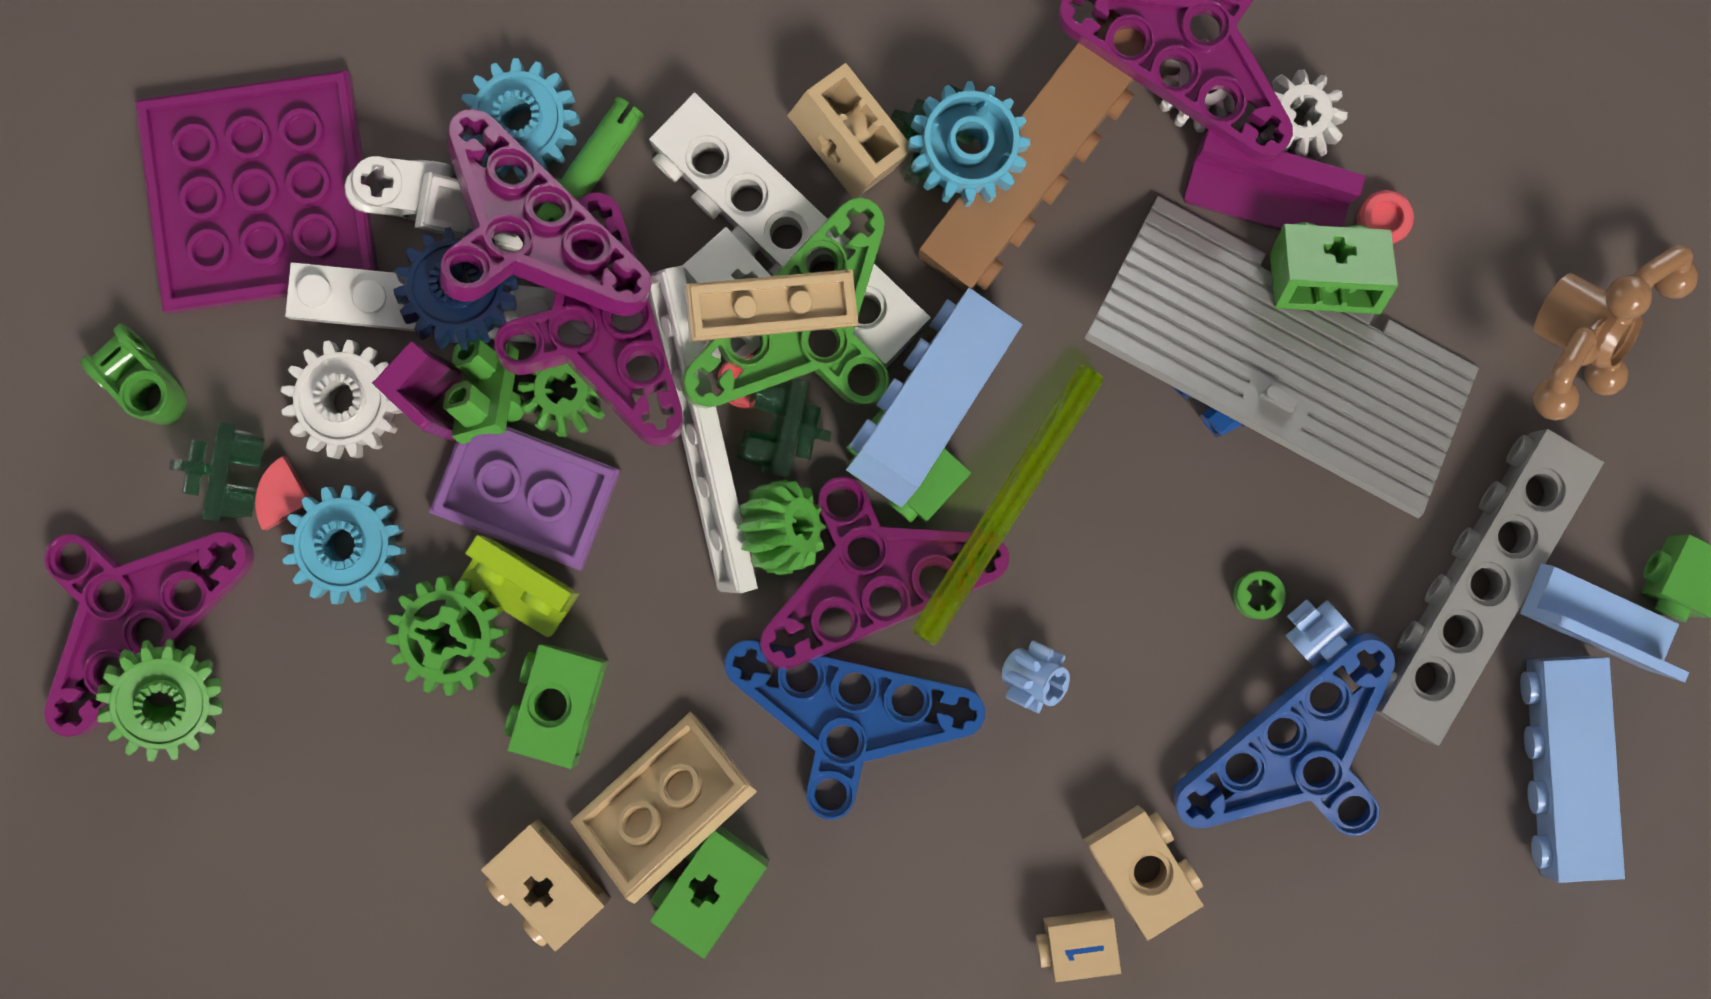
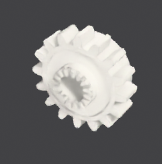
M330 340L324 341V355L320 356L307 349L303 353L308 365L304 369L291 365L288 369L297 378L295 386L288 385L281 388L282 393L293 397V404L281 410L282 415L298 419L299 422L290 430L293 436L301 438L310 434L306 446L307 449L319 452L327 444V457L340 459L345 447L350 457L362 458L364 445H369L371 448L379 450L383 447L380 436L385 431L395 434L398 430L391 421L394 414L403 412L372 384L390 363L386 361L376 365L380 352L368 347L360 355L359 343L353 340H346L342 352H340L336 343ZM349 386L351 391H353V404L349 407L348 411H344L342 414L338 413L334 406L335 395L340 389Z

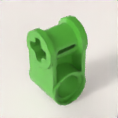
M119 323L113 329L115 335L93 356L84 355L79 360L87 374L103 389L108 391L124 411L134 418L154 424L167 425L178 420L185 412L187 397L181 384L156 359L150 347L135 332L122 323ZM159 386L161 389L160 402L154 409L149 411L146 406L147 394L152 388Z

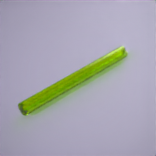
M1081 365L1070 379L913 625L912 632L923 641L935 645L943 636L1103 384L1104 378L1097 371L1086 365Z

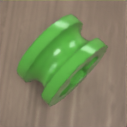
M1253 571L1244 574L1237 580L1233 587L1232 598L1235 607L1241 614L1248 618L1264 620L1274 617L1281 611L1285 604L1286 592L1283 583L1274 574L1265 571ZM1262 581L1270 586L1266 596L1271 602L1266 608H1264V605H1256L1255 610L1248 604L1252 595L1247 588L1252 582L1255 586H1261Z

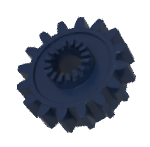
M451 227L445 228L444 241L437 243L428 233L425 234L423 240L426 249L419 252L408 247L405 253L411 267L400 266L396 267L395 270L398 281L403 285L394 288L393 291L397 303L404 305L400 313L405 324L416 322L414 329L417 337L424 340L433 335L440 349H445L449 342L459 343L462 350H468L469 341L478 338L484 344L490 342L488 333L495 327L500 329L503 324L507 323L503 315L504 311H516L517 303L515 296L509 293L519 289L516 276L511 275L475 301L463 302L455 300L449 295L444 294V290L440 285L439 275L443 255L462 239L455 238ZM469 228L464 237L473 232L474 229ZM492 238V242L497 247L495 240ZM467 262L458 263L450 269L453 278L462 283H473L482 276L478 267Z

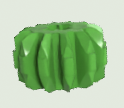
M568 364L531 373L536 376L535 382L523 381L518 383V391L535 395V397L525 401L521 409L525 414H534L541 410L536 419L535 426L542 431L547 429L555 420L556 435L566 437L569 432L570 420H572L575 428L584 434L589 431L588 423L583 416L588 412L599 420H602L605 416V412L593 404L595 399L601 398ZM574 378L576 383L572 384L571 387L577 391L575 397L571 401L562 398L556 403L554 398L559 397V394L553 391L555 384L559 380L568 384Z
M788 480L771 482V484L761 485L757 489L750 490L748 502L739 506L744 521L736 528L744 533L745 540L741 550L751 552L752 566L762 567L767 573L781 575L793 573L794 570L804 569L806 566L815 564L816 552L824 549V544L820 538V531L827 527L820 523L819 514L822 505L813 504L812 490L810 488H801L797 481L789 482Z

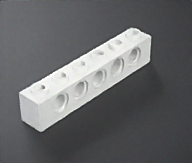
M695 92L649 139L654 151L657 153L652 159L655 165L673 182H676L680 177L687 181L696 190L691 196L692 200L713 220L721 214L735 227L731 232L735 237L744 240L751 247L754 255L760 251L774 265L768 271L772 276L827 220L818 209ZM704 152H717L724 158L723 165L717 172L703 174L695 169L697 158ZM744 188H753L763 195V200L757 209L744 212L733 205L735 195ZM787 224L797 227L802 233V238L795 247L782 249L772 242V235L778 227ZM830 230L826 233L827 237L832 238L842 246L846 252L847 260L854 254V250L843 247L849 240L844 234L834 238ZM822 248L812 249L806 259L808 271L811 273L812 268L819 262L829 261L835 264L831 253ZM874 264L864 298H869L877 303L880 315L870 324L858 323L853 334L887 368L929 325L931 317Z

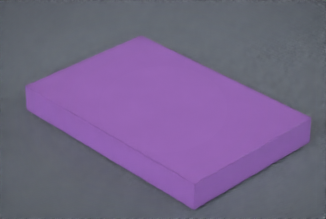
M506 427L505 433L477 435L469 443L465 444L456 442L429 513L583 571L621 470Z

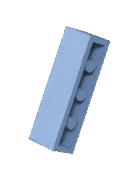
M970 288L966 290L957 304L947 299L929 325L937 331L932 341L928 343L921 338L904 362L903 366L911 370L905 382L902 383L894 378L876 406L885 412L877 424L867 419L849 445L857 454L846 471L902 508L925 479L1023 324Z
M1576 656L1526 659V672L1521 674L1520 690L1524 703L1529 704L1530 726H1527L1524 731V746L1528 758L1533 760L1534 781L1529 782L1527 791L1530 809L1536 814L1538 835L1533 836L1531 842L1533 862L1540 869V875L1558 883L1625 879L1610 658Z

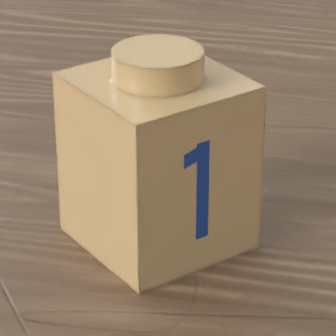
M1108 910L1043 918L1045 934L1036 935L1040 968L1050 967V973L1055 983L1121 974L1114 918Z

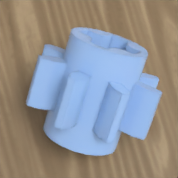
M1306 599L1287 616L1296 627L1285 636L1305 659L1314 666L1322 658L1330 662L1349 645L1344 640L1355 630L1328 600L1316 609Z
M1031 641L1028 650L1023 648L1014 650L1007 657L1002 668V681L1005 685L1011 687L1005 696L1006 699L1036 713H1040L1043 704L1054 706L1059 703L1066 694L1070 682L1068 670L1061 666L1066 658L1065 655L1036 641Z

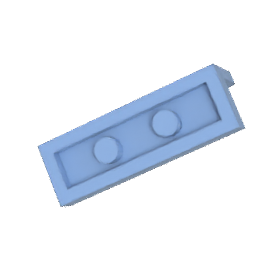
M1541 563L1521 609V615L1641 669L1684 683L1686 682L1689 672L1664 661L1679 627L1678 623L1557 567Z

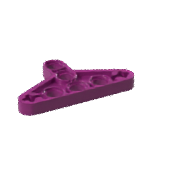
M1253 0L1061 1L1058 9V22L1061 29L1069 37L1247 156L1258 161H1268L1277 157L1290 144L1293 136V125L1236 26ZM1085 1L1091 2L1094 5L1091 13L1092 16L1105 24L1109 11L1117 14L1119 18L1109 26L1104 40L1096 37L1101 25L1090 18L1084 19L1081 24L1073 19L1075 9L1070 5L1071 3L1081 6ZM1199 14L1212 16L1218 22L1219 36L1210 42L1196 39L1190 30L1191 19ZM1122 29H1133L1142 36L1144 48L1135 56H1125L1116 49L1114 35ZM1168 59L1182 61L1189 70L1188 82L1180 87L1167 85L1160 76V65ZM1215 89L1227 91L1235 102L1233 113L1227 117L1212 115L1205 105L1207 93ZM1247 102L1257 108L1247 120L1258 127H1262L1267 121L1272 123L1276 127L1272 135L1278 140V143L1270 140L1264 146L1258 144L1255 140L1259 132L1246 122L1239 132L1231 127L1243 115Z
M476 109L463 110L457 113L450 121L447 146L474 231L449 248L443 255L439 279L444 292L455 300L463 302L475 301L511 275H515L616 315L631 316L640 312L646 305L652 285L650 274L646 268L495 119L487 113ZM466 132L471 137L481 134L483 136L482 145L474 138L469 139L467 142L464 141L463 133ZM486 152L489 158L486 167L483 168L480 165L484 164ZM511 165L522 170L526 178L518 184H507L496 176L495 171L502 166ZM549 202L561 209L563 217L556 222H546L536 216L533 208L540 203ZM501 232H510L521 239L523 246L515 252H504L494 245L492 238ZM579 240H589L598 245L602 254L594 260L581 259L575 255L571 246ZM467 262L478 267L482 276L473 283H462L453 278L450 269L458 263ZM610 262L614 263L612 272L607 269ZM603 273V276L600 281H597L594 278ZM616 282L623 286L631 282L635 285L634 293L629 290L618 293L615 290Z
M589 193L581 197L578 202L589 213L599 211L602 218H607L605 219V229L619 240L635 257L617 202L609 195L602 193ZM579 240L571 246L575 255L581 259L594 260L602 254L598 245L589 240ZM587 246L594 249L589 253ZM599 275L594 277L597 281L601 280ZM616 282L615 290L618 293L624 290L634 293L635 285L631 282L624 286ZM556 291L551 310L511 320L503 324L497 331L494 339L496 355L501 366L508 372L525 375L568 364L646 444L665 446L673 442L681 433L683 427L682 406L648 299L646 305L640 311L643 316L642 323L631 331L620 330L614 326L611 321L613 313ZM572 320L583 322L590 330L588 338L579 345L565 344L558 336V332L564 323ZM516 335L530 336L536 343L535 352L524 360H516L509 357L505 352V346L511 337ZM643 355L651 357L659 367L657 374L647 381H638L629 376L626 368L633 358ZM663 387L666 388V391H659ZM656 392L661 413L663 415L672 414V416L666 419L665 429L657 430L654 423L644 424L643 421L650 418L649 403L646 395ZM632 394L641 396V398L635 403Z
M843 476L833 478L825 483L820 490L817 503L822 505L819 516L823 525L827 527L825 529L833 549L764 629L760 642L762 656L767 663L775 668L784 670L795 668L988 586L998 580L1007 569L1010 558L1008 548L1001 539L986 533L881 527L866 492L860 483L852 478ZM836 489H846L852 492L858 504L855 512L847 517H838L832 514L827 508L826 499L831 492ZM856 538H869L877 545L879 556L875 563L863 567L851 561L848 555V546ZM981 546L985 553L994 551L997 559L991 564L992 572L986 573L982 566L968 570L963 575L969 582L966 585L960 584L958 568L952 560L947 558L952 554L958 553V564L962 565L974 558L976 555L975 547ZM929 566H938L944 569L950 580L948 590L940 595H931L925 592L920 586L919 581L920 573L923 569ZM883 586L895 590L901 602L899 610L891 616H881L875 613L869 602L872 591ZM834 607L844 610L851 621L848 633L837 638L826 635L820 628L819 623L822 613ZM810 616L811 631L817 642L821 644L820 647L811 649L808 638L794 646V656L791 658H786L782 651L775 653L771 651L770 645L776 642L775 632L784 629L787 636L799 634L804 631L805 627L798 620Z
M218 532L122 566L96 541L88 536L66 534L51 541L44 557L46 569L79 605L45 705L44 716L49 728L56 734L66 737L86 734L95 729L101 723L97 719L99 708L107 703H102L96 700V698L89 699L78 711L83 719L82 722L79 720L67 722L65 717L69 709L65 702L80 701L90 691L97 695L98 687L104 685L99 677V668L107 658L113 657L119 660L120 654L124 649L129 650L134 655L141 652L142 645L138 641L137 630L141 622L148 618L159 622L163 629V639L157 647H163L167 639H173L174 646L176 647L249 572L253 566L254 551L248 539L236 533ZM73 543L82 546L87 556L86 565L77 574L67 572L61 563L63 550ZM234 545L236 550L233 552L232 558L236 565L234 567L221 566L210 576L212 579L219 581L216 587L208 576L202 572L192 570L198 561L201 569H211L221 557L216 550L218 546L231 547ZM188 579L196 582L202 593L200 603L190 611L179 607L175 599L176 588L181 582ZM108 581H116L125 592L124 603L114 612L103 608L99 600L100 589ZM84 679L87 688L79 687L78 683Z

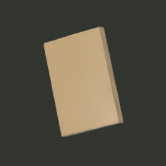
M690 711L570 822L625 899L635 904L750 799L757 790L701 720Z

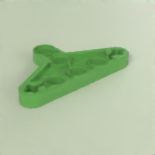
M850 199L837 208L773 276L810 273L806 266L807 255L812 249H825L834 258V271L853 269L857 315H859L884 231L885 221L882 211L877 204L869 199ZM849 212L851 215L856 216L863 212L868 217L864 227L869 234L866 236L863 233H859L847 241L843 247L854 250V254L847 260L846 252L842 246L832 238L827 237L826 233L830 230L834 238L841 236L851 224L846 214ZM855 327L831 329L836 335L837 346L834 353L826 358L818 357L809 348L808 338L811 331L759 336L760 349L754 357L749 359L741 358L734 353L731 348V338L712 340L686 367L681 378V388L688 402L696 407L711 408L815 371L842 399L850 404L860 406L874 403L883 396L888 388L889 376L882 361L853 334ZM718 348L726 362L734 367L742 368L743 371L734 379L731 369L725 370L715 383L720 389L718 395L716 396L708 392L700 396L695 390L700 383L695 373L698 369L703 373H708L716 368L722 360L712 356V353ZM858 364L868 366L875 374V387L867 396L855 394L848 384V374Z

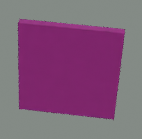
M348 70L135 100L163 312L171 314L287 297L291 263L378 271L371 213L358 211L349 203L345 196L344 185L346 178L359 162L363 160L352 74ZM366 179L361 184L367 185Z

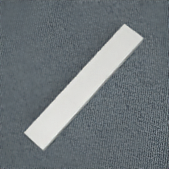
M681 265L650 273L652 281L649 293L650 303L682 406L683 427L681 435L717 590L720 592L744 593L758 589L750 552L741 550L745 540L744 533L736 527L743 522L716 406L711 408L696 407L688 402L682 393V374L686 367L703 350L701 341L690 342L684 293V285L687 284L684 267ZM698 369L695 376L700 383L695 389L700 396L708 392L713 393L708 373H703Z

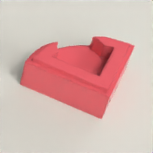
M282 456L272 463L259 482L255 497V509L262 530H269L285 521L289 514H297L305 508L301 500L304 497H310L288 457Z

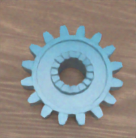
M513 58L511 71L504 73L497 63L491 64L492 79L487 82L478 75L473 78L479 92L476 96L463 94L461 98L470 109L483 111L495 119L547 172V164L553 160L561 164L566 161L561 151L565 145H576L577 139L569 131V126L580 124V117L577 112L566 110L576 100L570 90L559 92L564 83L559 74L555 72L544 79L545 69L540 62L535 61L529 72H526L519 58ZM521 110L532 112V119H530L529 125H526L524 129L516 131L508 128L509 119L514 113ZM467 134L463 138L466 142L474 138L482 145L483 136L481 134L474 137ZM486 152L484 164H482L483 167L487 165L489 155ZM511 165L502 166L495 171L499 177L504 178L509 170L512 169L520 181H524L526 178L522 170Z
M967 81L963 91L958 93L950 85H947L941 93L940 103L930 96L925 100L923 109L928 117L915 115L911 124V128L922 134L910 137L907 143V150L920 152L921 154L913 161L912 171L921 172L926 170L929 176L923 187L928 191L937 184L941 185L944 188L942 193L943 202L947 203L956 192L962 194L964 207L971 206L976 193H980L986 203H990L996 197L995 185L1007 192L1015 183L1009 172L1021 173L1027 162L1018 156L1017 153L1025 152L1030 146V139L1019 136V131L1027 121L1025 117L1014 118L1010 111L1014 101L1009 98L1002 102L994 97L995 87L991 85L985 92L975 91L972 81ZM965 133L968 136L973 135L975 139H978L979 145H981V152L978 154L963 152L956 143V137L960 134L965 135Z
M345 485L341 492V498H339L333 487L321 488V503L313 497H304L301 501L307 513L305 515L289 514L287 517L289 522L296 526L297 529L295 534L281 536V542L294 545V553L287 555L282 560L286 565L298 564L300 571L292 580L295 584H303L308 581L313 583L310 597L314 599L321 598L329 590L331 604L338 605L344 603L347 591H349L355 603L366 601V587L375 593L383 592L386 587L381 578L384 575L395 576L400 572L392 562L395 555L406 554V548L396 545L395 536L405 530L403 525H392L388 518L395 510L391 505H385L380 508L375 506L377 493L367 491L360 499H357L356 486ZM342 530L351 533L352 538L355 539L354 553L345 560L340 558L334 549V539Z

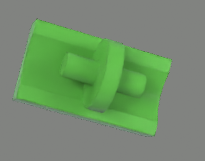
M479 338L469 341L468 350H462L460 345L457 344L454 347L452 363L463 372L462 382L452 385L446 392L443 409L455 418L451 437L460 444L469 443L477 435L505 433L507 423L520 420L524 413L521 409L524 400L520 395L512 391L515 374L508 372L501 366L495 347L490 348ZM510 342L506 343V354L518 360L519 350Z

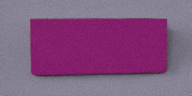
M1208 130L1199 141L1183 201L1189 205L1281 231L1284 224L1310 222L1317 226L1343 227L1349 204L1360 197L1366 175L1283 151L1271 160L1258 161L1247 156Z
M411 341L372 384L422 431L453 442L456 441L451 437L453 425L432 405L462 374L447 360Z

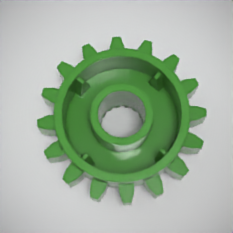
M167 639L163 647L153 648L150 641L145 640L142 642L141 652L135 655L127 649L121 652L119 657L121 668L108 665L105 669L103 678L110 685L106 684L98 687L96 700L107 704L99 708L97 719L98 722L107 723L113 721L107 735L110 742L118 740L123 736L128 739L125 749L126 754L131 755L141 746L147 748V760L154 762L158 749H166L170 758L175 760L178 759L179 748L183 743L194 751L200 748L201 738L198 733L199 731L213 735L215 732L216 721L210 715L222 714L223 700L213 697L222 692L221 678H208L212 672L213 663L210 659L199 663L194 658L196 650L194 646L190 645L187 649L181 651L174 648L173 639ZM158 691H162L161 693L165 694L166 692L170 697L172 696L174 703L167 707H157L149 703L146 697L152 695L153 692L158 693Z

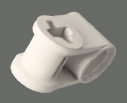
M380 156L368 157L360 161L347 176L344 185L345 196L349 203L358 211L398 216L416 221L424 174L431 172L453 178V166L428 160L408 161ZM369 174L375 175L376 184L384 186V189L376 196H371L370 186L361 184Z

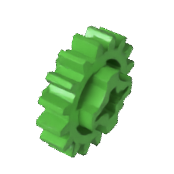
M442 576L437 578L435 590L427 580L416 584V592L419 598L408 593L398 599L401 606L406 610L405 613L396 612L389 615L388 621L398 626L399 632L386 637V643L399 645L401 650L391 661L393 665L404 662L409 665L410 669L404 678L408 683L420 676L425 678L423 692L430 693L436 690L439 684L442 683L445 695L451 696L458 692L460 681L469 691L479 686L476 672L486 678L490 677L496 672V669L489 659H499L506 654L507 650L495 644L497 638L509 633L508 627L495 626L494 618L498 617L504 610L502 606L488 609L484 604L490 595V591L487 588L474 595L470 593L471 579H461L453 588L450 577ZM446 600L445 605L441 606L437 616L421 614L422 610L433 601ZM471 612L476 617L481 632L476 630L470 617ZM446 625H450L449 634L457 638V642L448 646L445 645L446 636L438 633V629ZM415 640L418 641V643H419V645H420V647H421V649H422V651H423V653H424V655H425L424 658H423L422 655L420 654V652H419V650H418V648H417V646H416ZM457 655L475 657L467 667L449 671Z

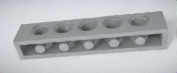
M1549 429L1531 432L1528 436L1522 435L1513 444L1506 457V462L1510 464V467L1502 481L1492 483L1479 503V509L1483 510L1482 515L1473 529L1469 527L1460 535L1452 549V555L1456 559L1446 576L1440 574L1433 581L1425 595L1424 601L1429 605L1419 622L1412 621L1406 627L1398 641L1397 648L1401 650V653L1395 661L1392 676L1375 713L1423 742L1437 746L1440 745L1529 593L1541 563L1545 564L1604 464L1600 459ZM1531 477L1539 480L1543 486V498L1538 505L1531 503L1526 495V484ZM1505 523L1513 527L1517 536L1516 544L1510 552L1505 551L1498 541L1499 530ZM1479 569L1486 573L1490 582L1487 594L1481 599L1474 595L1470 585L1473 574ZM1455 616L1462 624L1463 633L1461 639L1451 646L1443 636V626L1450 617ZM1429 663L1435 671L1436 679L1434 685L1428 691L1422 692L1416 685L1415 675L1421 665Z

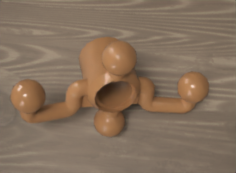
M1683 245L1669 248L1640 267L1633 276L1626 275L1612 281L1607 290L1573 273H1569L1559 280L1545 299L1534 324L1536 336L1563 349L1552 369L1550 377L1541 381L1533 393L1534 406L1539 414L1547 419L1562 420L1575 412L1579 405V393L1577 386L1573 384V380L1581 366L1586 365L1584 380L1586 386L1595 394L1603 396L1614 395L1624 388L1628 381V368L1623 358L1628 354L1640 333L1643 323L1641 315L1646 313L1652 303L1651 288L1653 285L1663 297L1679 299L1691 294L1698 284V272L1692 264L1693 253L1690 248Z

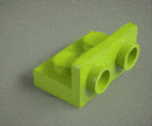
M477 535L465 553L473 559L461 579H471V591L477 593L487 588L490 591L487 601L495 606H502L505 612L545 637H552L580 594L489 536Z

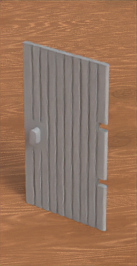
M1158 195L1084 339L1419 519L1426 509L1429 496L1434 488V483L1439 475L1440 467L1445 459L1451 438L1455 433L1457 423L1463 412L1462 409L1466 404L1467 396L1471 391L1479 367L1390 319L1387 320L1382 331L1369 325L1374 314L1276 309L1274 306L1272 274L1267 269L1261 267L1266 256L1265 252Z

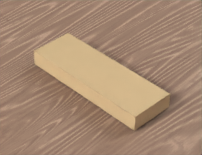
M853 269L684 285L690 342L858 326Z

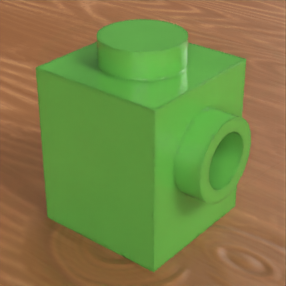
M1690 534L1667 536L1662 549L1653 553L1644 568L1643 578L1646 579V582L1640 593L1657 601L1654 609L1674 620L1687 622L1689 617L1711 618V545Z

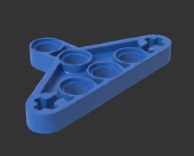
M1359 633L1348 638L1345 642L1349 646L1334 659L1328 662L1324 658L1180 779L1173 791V803L1181 820L1190 827L1198 829L1207 828L1312 801L1334 827L1343 834L1359 836L1371 831L1379 819V804L1370 790L1350 769V766L1392 676L1395 659L1390 647L1378 636L1370 633ZM1364 649L1370 654L1377 652L1374 655L1377 665L1370 671L1364 666L1357 668L1360 665V661L1356 656ZM1340 666L1360 686L1353 693H1351L1343 678L1335 672ZM1324 682L1337 685L1339 696L1334 705L1325 709L1315 708L1311 705L1310 694L1315 686ZM1279 718H1289L1295 721L1297 725V731L1292 740L1283 744L1270 741L1267 732L1272 722ZM1238 753L1250 754L1255 758L1254 770L1250 775L1245 778L1236 779L1226 774L1225 767L1227 761L1232 756ZM1314 757L1329 759L1332 769L1330 775L1325 780L1313 783L1303 778V769L1309 760ZM1214 772L1217 773L1222 784L1233 792L1227 798H1224L1219 786L1215 787L1210 777ZM1194 791L1201 796L1208 793L1206 797L1210 805L1204 810L1196 805L1190 808L1189 794ZM1349 796H1360L1366 800L1367 807L1365 813L1353 821L1341 819L1338 816L1340 803Z
M744 640L739 642L728 651L725 658V671L728 678L816 751L807 787V802L810 809L817 816L827 820L841 818L851 810L855 801L863 762L970 736L981 728L985 719V707L980 697L974 691L956 685L823 655L809 661L816 667L818 672L816 685L811 690L799 692L788 684V669L778 670V688L766 685L771 676L770 673L756 671L751 679L742 677V668L735 666L734 662L736 656H745L748 649L757 650V660L767 663L762 656L761 641ZM776 644L770 645L773 653L782 651L786 658L794 656L793 648ZM852 672L865 675L871 685V692L868 698L858 704L845 701L839 692L841 679ZM905 684L916 686L923 695L921 709L916 714L910 716L898 713L892 705L894 691ZM931 690L943 691L939 702L944 704L956 705L959 697L968 698V707L975 710L974 719H965L962 727L953 726L952 716L936 711L937 723L925 722L924 719L932 707ZM840 725L853 728L859 738L857 749L848 756L834 754L827 744L829 732ZM836 779L845 786L847 797L840 807L826 809L817 802L815 790L817 785L823 780Z

